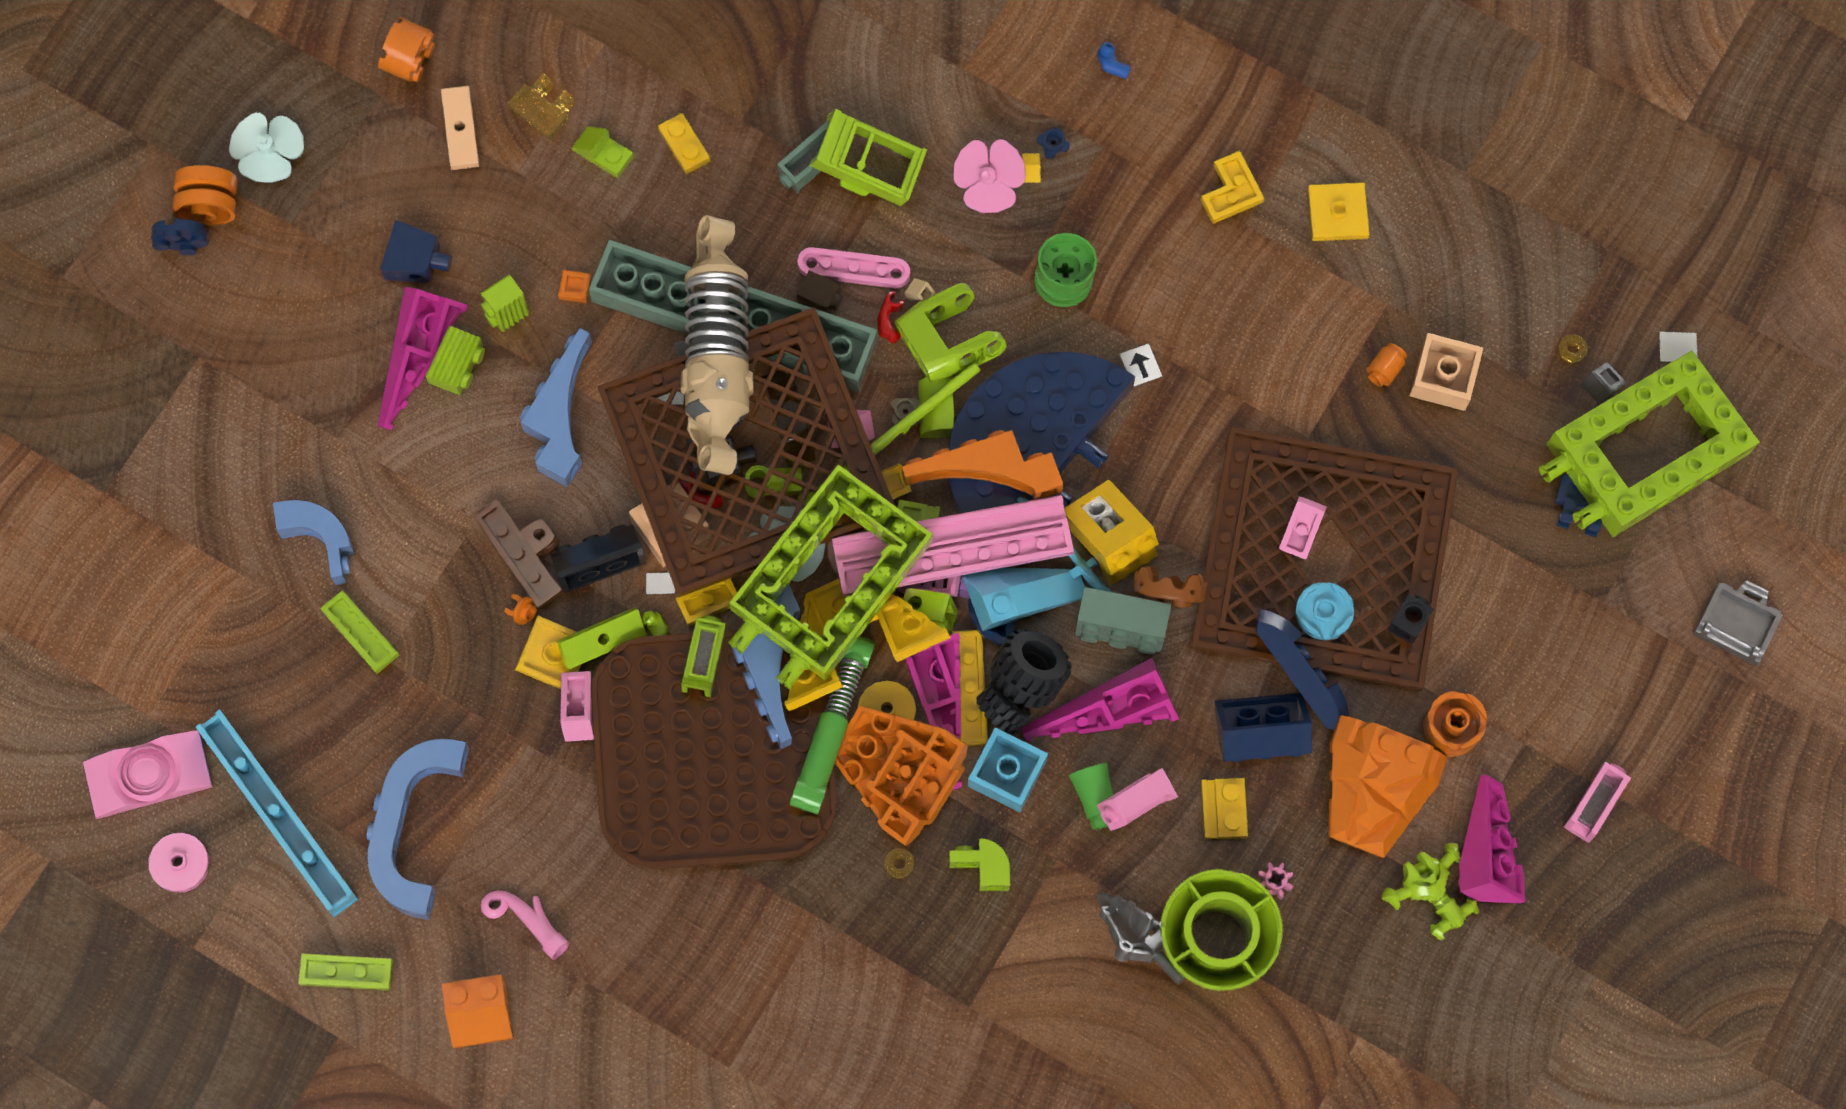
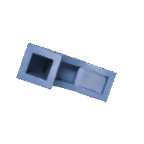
M289 500L273 503L276 529L280 537L283 539L308 535L321 540L327 548L331 579L335 585L346 584V574L350 573L349 560L346 555L354 554V549L340 521L327 509L308 501Z

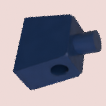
M395 220L380 270L386 280L427 283L430 282L434 269L449 272L452 264V255L439 252L440 244L436 236Z

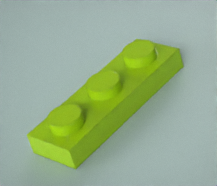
M302 954L298 983L304 986L390 991L393 960L386 958Z

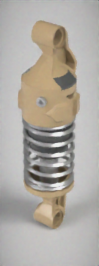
M705 215L701 218L696 233L697 259L692 268L685 274V290L690 294L685 299L686 305L690 307L685 312L686 318L690 320L685 325L686 330L690 333L685 338V341L691 347L685 351L688 359L685 362V369L681 372V393L685 395V412L688 416L687 430L697 446V463L700 469L730 475L736 467L737 453L734 449H731L725 438L731 428L749 414V396L754 393L753 373L749 371V358L746 354L749 349L748 342L746 341V338L749 336L748 329L746 328V325L749 323L746 312L749 309L748 304L745 302L748 298V274L735 265L724 253L725 248L734 239V222ZM691 299H705V303L694 305L691 303ZM728 299H735L738 301L734 304L728 305ZM742 305L743 310L741 311L736 307ZM696 310L705 312L698 318L691 316V312ZM728 310L737 313V315L733 316L729 314ZM742 318L743 323L741 324L738 319Z

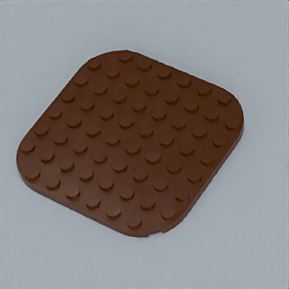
M738 630L725 631L711 698L705 697L704 690L689 687L687 693L682 692L681 683L693 633L639 637L626 641L614 648L597 668L591 690L598 811L601 829L608 844L626 861L647 869H675L782 861L797 858L811 851L827 835L834 820L837 803L834 766L818 815L790 806V802L806 760L820 714L827 709L828 694L788 711L785 706V700H788L790 689L784 686V682L783 684L780 683L784 717L792 737L791 745L780 749L777 742L772 743L766 730V726L770 724L766 715L760 716L754 700L758 699L755 689L749 690L745 682L743 673L747 672L743 662L737 663L732 646L728 643ZM701 633L692 671L693 674L706 676L716 633ZM783 650L780 672L791 659L790 654Z

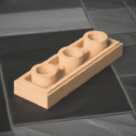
M469 86L441 89L451 170L479 167ZM458 128H464L462 131H457Z

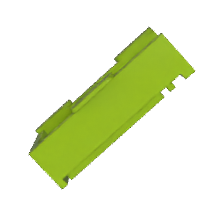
M838 109L829 113L826 119L829 125L818 155L811 160L809 166L840 179V185L843 188L861 196H866L870 192L899 206L906 203L911 196L927 149H921L843 114ZM854 134L868 139L861 160L857 163V170L844 164ZM872 141L911 159L900 189L861 172L866 166L865 160Z

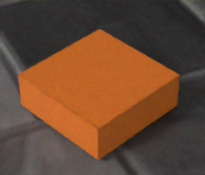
M563 270L558 298L560 300L587 303L592 278L591 274Z

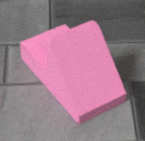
M1299 496L1279 549L1306 559L1327 506Z

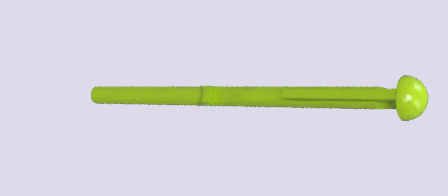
M975 362L970 364L870 444L874 455L888 446L899 434H906L912 425L979 373L981 370ZM844 465L843 468L848 471L847 466ZM812 491L807 495L804 504H808L815 495V492ZM802 494L798 496L797 501L800 500Z

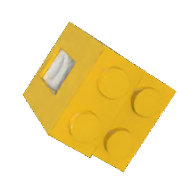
M1110 480L1105 481L1064 508L1069 530L1099 562L1104 580L1110 586L1126 578L1130 573L1158 556L1156 546L1159 543L1153 526Z

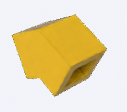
M1022 153L1026 174L1024 183H1040V153Z

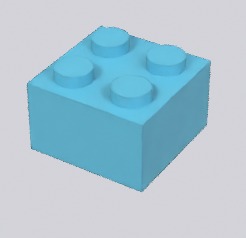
M995 727L968 778V787L1021 813L1047 762L1048 753Z

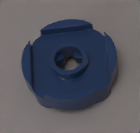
M174 219V224L165 225V220L153 224L151 228L152 247L156 250H179V253L182 255H195L197 249L208 245L209 229L205 231L204 224L187 219Z

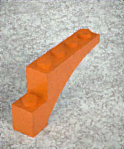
M1004 430L995 431L989 434L986 439L980 441L976 439L968 440L962 443L959 448L953 450L948 448L936 451L932 457L923 460L920 457L914 458L906 462L905 466H902V478L905 486L943 478H970L1012 487L1033 496L1034 500L1051 497L1063 491V481L1052 452L1045 455L1043 452L1035 453L1029 456L1027 461H1024L1012 430L1004 432Z

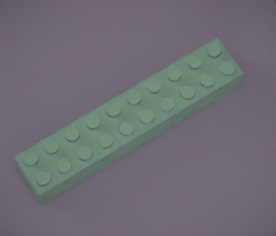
M609 240L589 288L591 301L689 335L690 333L686 330L685 325L690 320L686 318L685 312L690 307L686 305L685 299L690 294L685 290V274L692 267ZM748 287V298L745 302L748 304L749 309L746 312L749 323L746 325V328L750 331L811 309V307ZM693 298L691 303L694 305L703 304L705 299ZM728 299V305L738 302L735 299ZM742 305L736 307L741 311L743 310ZM816 309L847 388L859 392L878 343V330ZM696 310L691 312V316L698 318L705 312ZM728 310L729 314L733 316L737 315V313ZM742 318L738 319L739 322L742 324V323H743ZM798 346L793 348L797 351H800ZM785 352L780 365L794 370L799 357ZM779 353L766 359L775 362ZM803 361L798 372L810 376Z

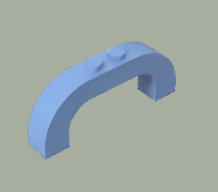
M435 739L410 748L392 765L385 778L381 794L377 793L373 810L377 811L374 823H369L366 836L367 840H370L367 858L372 881L385 900L395 909L412 917L430 920L436 890L431 885L415 883L403 878L397 870L396 854L410 796L416 784L426 776L444 773L463 777L469 753V747L466 742L451 739Z

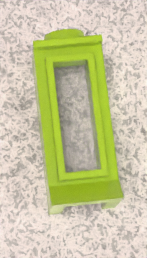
M714 616L696 618L681 683L682 692L687 693L689 687L704 690L705 697L711 698L726 630V623L721 622V619Z

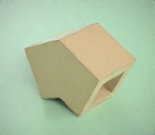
M914 278L905 291V299L916 305L918 302L933 296L935 291L927 281Z

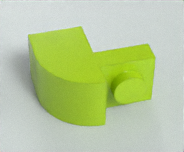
M979 838V850H973L972 846H957L955 850H950L949 868H979V891H1009V860L1004 850L998 844Z

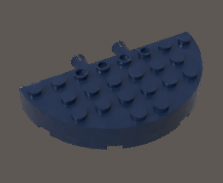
M1050 352L1020 359L992 374L972 393L956 419L949 442V450L959 448L962 443L968 440L976 439L980 441L986 439L989 434L995 431L1004 430V432L1012 430L1024 461H1027V458L1035 453L1043 452L1045 455L1052 452L1059 474H1061L1073 458L1080 454L1099 469L1102 466L1101 463L1106 462L1109 454L1091 442L1090 438L1133 389L1136 376L1110 361L1082 353ZM948 478L950 497L956 514L1019 503L1017 500L1019 497L1030 501L1034 500L1033 496L1003 484L970 478ZM1064 490L1062 491V493L1054 495H1062L1064 508L1066 507V505L1068 506L1074 498L1073 496H1070L1068 493H1066Z

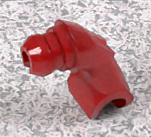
M890 291L884 299L880 312H878L877 323L879 336L884 339L886 338L889 343L895 344L901 335L890 321V315L902 310L904 299L899 303L891 302L896 292Z
M690 472L691 478L696 479L695 474ZM679 479V484L689 495L694 484L684 483ZM696 492L692 500L707 505L711 496L700 495ZM720 495L716 496L711 507L713 509L723 506Z

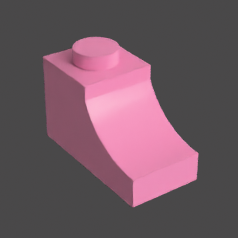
M591 671L561 673L560 722L565 742L594 740Z

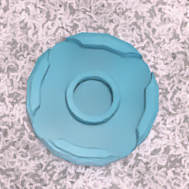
M1319 582L1303 590L1297 600L1295 615L1299 626L1306 634L1314 639L1331 640L1338 638L1348 630L1354 617V605L1352 598L1344 588L1335 583Z

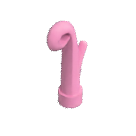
M496 890L484 896L481 901V911L485 916L493 919L498 918L505 913L509 906L541 943L543 951L552 960L561 956L569 947L570 943L561 933H557L550 924L538 896H534L532 899L534 910L517 896L507 891ZM501 901L499 908L494 910L489 907L491 903Z

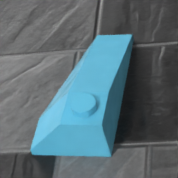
M1004 567L963 576L982 631L1081 600L1085 587L1081 575L1075 579L1071 576L1069 571L1072 569Z

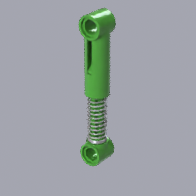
M859 636L841 659L838 675L843 687L831 692L832 695L829 696L830 700L826 706L827 709L820 714L806 760L791 798L790 806L818 815L848 726V720L845 717L848 716V708L851 707L850 703L853 702L851 698H854L853 694L856 693L855 689L857 688L856 684L859 683V675L862 674L863 669L868 667L876 643L875 640Z

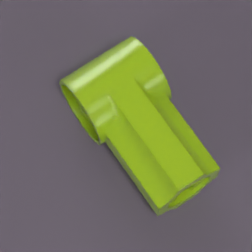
M761 465L752 466L746 472L745 479L750 481L756 477L764 479L769 468ZM775 468V470L789 475L792 469ZM797 468L794 478L802 481L801 468ZM772 474L766 488L780 493L786 480ZM791 482L785 494H802V487ZM745 485L748 495L755 498L759 490ZM763 492L761 498H763V497H765L766 495H769V494H766V493Z

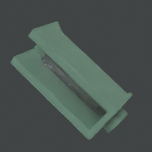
M828 121L777 164L778 179L787 189L792 187L799 193L800 189L821 172L809 165L811 160L818 155L829 125Z

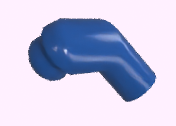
M1109 42L1102 43L1097 52V58L1102 69L1107 73L1127 79L1131 66L1117 61L1113 44Z

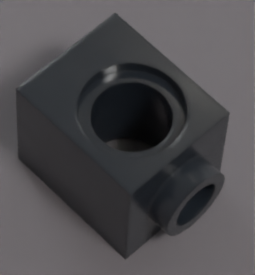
M1408 594L1387 630L1413 645L1434 608L1430 607V603L1426 599L1417 595L1413 597ZM1414 612L1419 617V621L1415 623L1408 621L1405 613Z

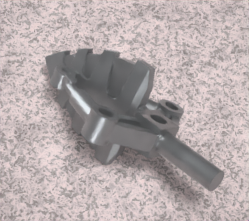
M1105 892L1096 894L1099 907L1101 908L1099 917L1109 925V933L1117 948L1114 952L1115 958L1121 962L1135 960L1146 961L1150 964L1155 961L1177 985L1183 983L1186 978L1175 969L1168 957L1163 953L1161 921L1154 920L1148 912L1145 913L1136 907V904L1132 901L1127 902L1122 896L1116 895L1113 897L1110 896V893ZM1151 930L1154 931L1153 936L1149 934Z

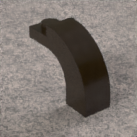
M777 370L771 382L785 388L791 375ZM764 375V376H761V377H762L763 379L767 380L768 375ZM794 381L793 384H792V386H791V388H790V390H791V391H794V392H796V393H798V390H797V387H796V384H795V381ZM768 387L766 394L769 403L777 406L782 392ZM787 395L781 408L796 413L801 400ZM802 410L800 416L805 417L804 410ZM778 413L775 420L776 427L787 431L793 418ZM797 420L792 434L806 439L809 433L808 425ZM778 434L781 443L784 436ZM788 439L783 451L797 457L803 444ZM807 447L802 457L803 460L807 462L816 460L813 448ZM785 458L788 468L792 467L795 462Z

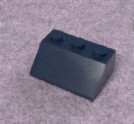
M1301 693L1215 701L1219 745L1224 761L1240 762L1245 759H1271L1277 756L1288 755L1297 757L1302 754L1312 753V723Z

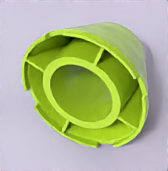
M1214 869L1195 874L1175 889L1163 911L1161 938L1168 959L1182 976L1203 988L1227 991L1250 985L1269 970L1278 956L1281 946L1283 924L1275 900L1262 884L1243 873ZM1211 912H1219L1231 916L1243 929L1246 943L1245 950L1230 959H1216L1206 955L1198 948L1193 939V921L1201 915Z

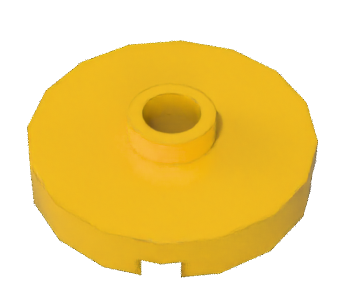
M876 682L868 687L859 699L858 707L865 706L882 711L881 708L884 705H890L892 707L890 714L911 720L915 719L916 705L914 697L906 687L898 682Z

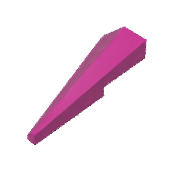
M405 287L377 426L390 430L393 428L392 422L399 411L407 406V398L413 389L420 385L427 374L448 327L453 326L460 314L466 312L468 305L416 288Z
M959 633L950 635L951 638L904 660L927 724L944 728L961 740ZM961 777L959 778L953 790L962 787Z
M1150 658L1022 727V733L1026 741H1032V737L1051 735L1052 738L1060 737L1061 733L1077 731L1078 734L1121 729L1126 724L1142 722L1143 725L1152 724V721L1162 719L1176 721L1179 717L1153 658Z

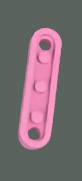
M810 247L801 251L797 260L798 269L805 277L810 270L832 281L887 288H901L910 279V267L906 261L900 258ZM812 261L817 263V266L814 268L807 266ZM893 272H899L901 276L899 278H893L891 274Z

